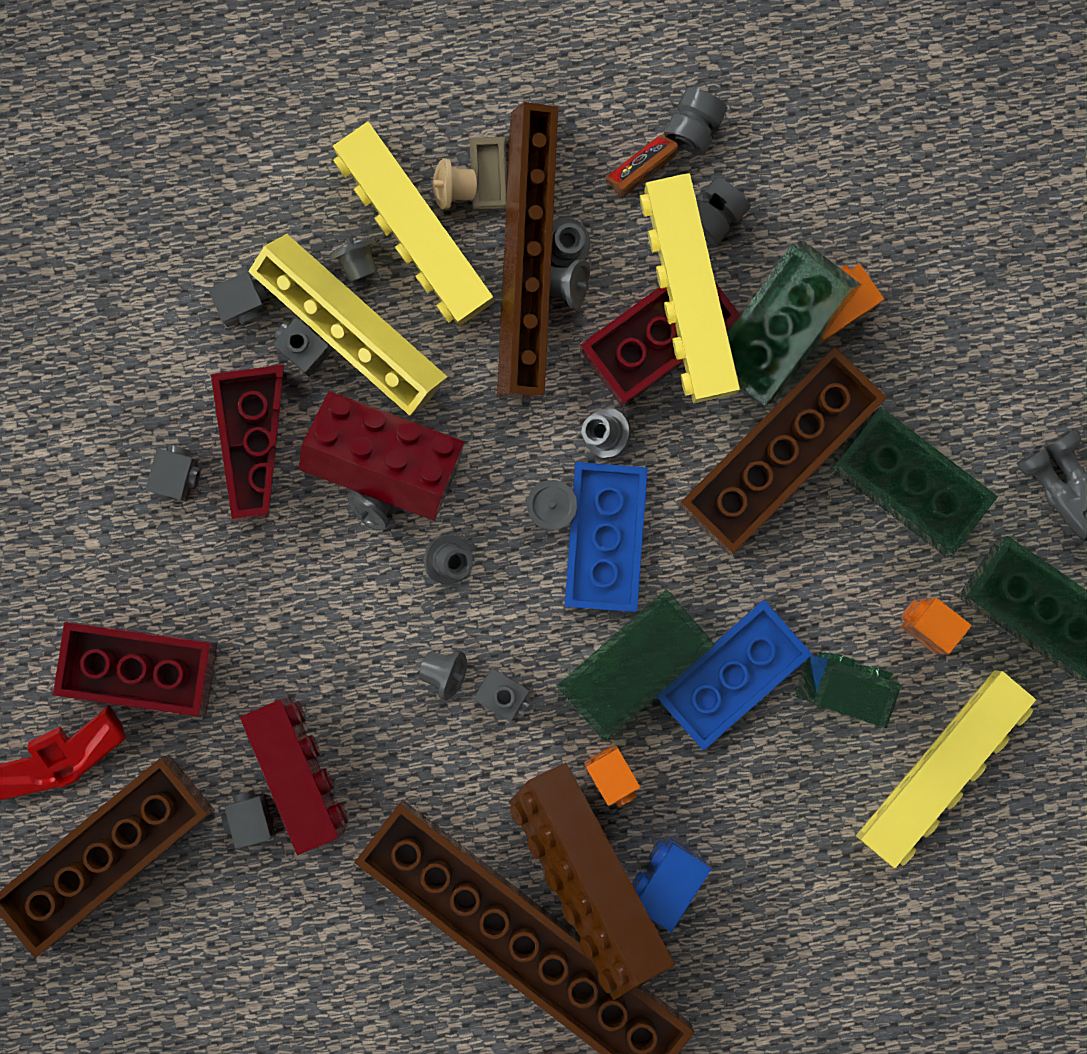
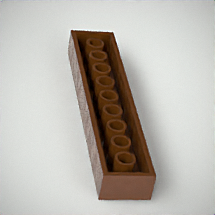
M405 800L398 804L354 863L598 1053L679 1054L694 1034L690 1021L643 985L613 1000L610 993H606L601 987L598 980L599 972L594 962L583 953L579 935Z

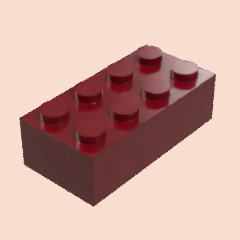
M715 282L727 332L737 325L742 317ZM666 287L657 288L580 344V352L622 408L684 363L683 359H676L672 338H676L678 335L675 323L669 324L667 321L664 302L669 301Z
M328 391L302 443L298 470L435 521L458 469L465 441Z
M64 622L53 696L203 716L207 714L218 643L78 622Z
M291 697L283 698L240 716L242 725L297 856L339 838L346 831L345 824L349 820L342 803L335 804L330 792V790L335 788L333 780L327 768L321 770L316 756L320 755V750L314 736L306 735L302 725L306 721V716L299 701L293 703Z

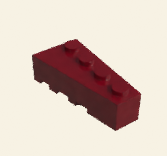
M284 364L211 374L233 523L269 518Z

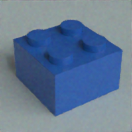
M668 837L665 843L660 840L657 842L648 857L651 860L650 867L645 874L639 871L632 881V885L651 920L672 933L711 871V867L704 858L671 837Z

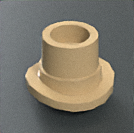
M447 158L440 160L432 183L436 203L441 209L448 210L451 207V202L456 200H473L477 188L475 171L473 169L451 166V161Z

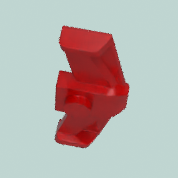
M107 705L103 711L70 738L67 737L60 726L28 742L27 750L32 757L0 764V801L53 788H64L79 781L85 772L125 740L124 727L111 706Z

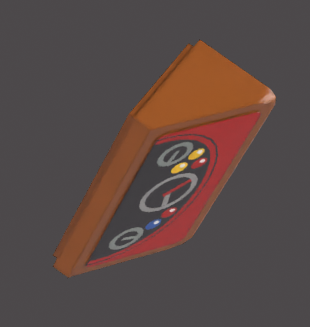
M663 135L657 136L607 175L606 181L620 198H624L676 157L678 151L677 143Z

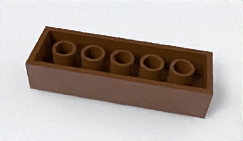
M834 347L678 506L728 555L734 554L887 397L844 354Z
M170 754L159 758L0 890V917L34 958L40 956L212 814L215 809Z
M567 763L528 780L509 801L511 816L518 826H522L528 838L527 844L531 854L536 859L539 858L545 870V880L549 888L553 892H557L563 904L562 911L564 917L570 925L575 926L581 938L580 946L587 958L592 959L599 972L598 980L606 993H610L613 1000L673 967L675 963Z

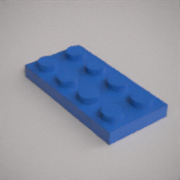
M575 462L573 492L576 495L578 507L570 527L565 607L637 612L648 467Z
M762 600L657 692L655 697L704 751L806 661L812 653L769 604Z

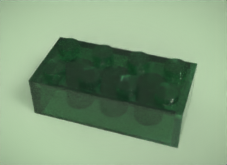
M804 240L792 243L727 334L739 387L764 406L777 400L862 285Z
M882 407L871 414L830 468L944 556L956 553L998 498L996 494Z
M1009 536L997 538L957 597L1075 679L1087 681V590Z
M665 589L559 681L556 686L605 742L709 651L715 643L673 595Z
M819 652L817 657L810 656L805 661L793 697L887 729L902 684L892 681L893 673L873 666L856 665L857 660L837 653Z

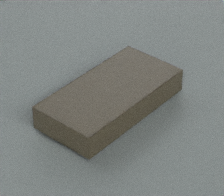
M505 137L469 138L471 169L475 171L477 179L473 211L506 210L507 162Z

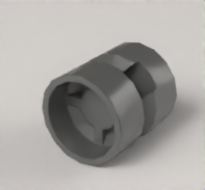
M688 87L678 104L680 114L672 116L664 136L675 141L678 147L690 153L705 155L714 138L711 129L719 128L728 107L716 96L698 88Z
M715 177L703 191V200H696L705 241L713 246H718L730 232L729 224L738 223L751 206L747 199L733 185L720 177Z

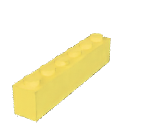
M368 121L333 145L337 157L333 159L335 165L345 178L350 174L358 184L354 188L355 193L365 207L372 204L379 215L374 217L375 221L386 236L391 232L399 242L395 249L406 264L410 262L415 264L420 271L415 276L427 294L431 291L435 292L441 301L436 307L448 323L454 319L460 327L494 303L492 294Z
M690 173L646 182L645 194L640 195V203L644 217L650 216L653 230L648 231L652 253L658 252L661 266L656 267L657 278L660 288L666 287L669 301L664 302L667 321L669 324L675 323L678 337L672 338L676 359H683L686 373L681 374L685 396H692L693 404L737 394L740 388Z
M288 234L263 247L248 271L253 277L409 416L431 400L447 378L440 369Z
M994 670L857 833L856 837L893 868H896L899 864L905 865L916 852L914 846L922 836L927 838L938 827L940 821L937 818L945 808L950 810L960 801L963 796L961 789L969 780L973 782L981 776L987 766L984 762L991 753L997 754L1006 746L1010 740L1007 734L1016 724L1018 726L1022 725L1033 712L1031 706L1036 699L1003 671Z

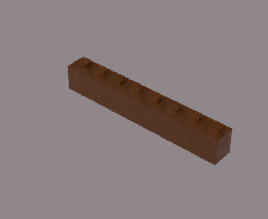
M523 102L511 112L497 397L532 400L545 395L558 106Z

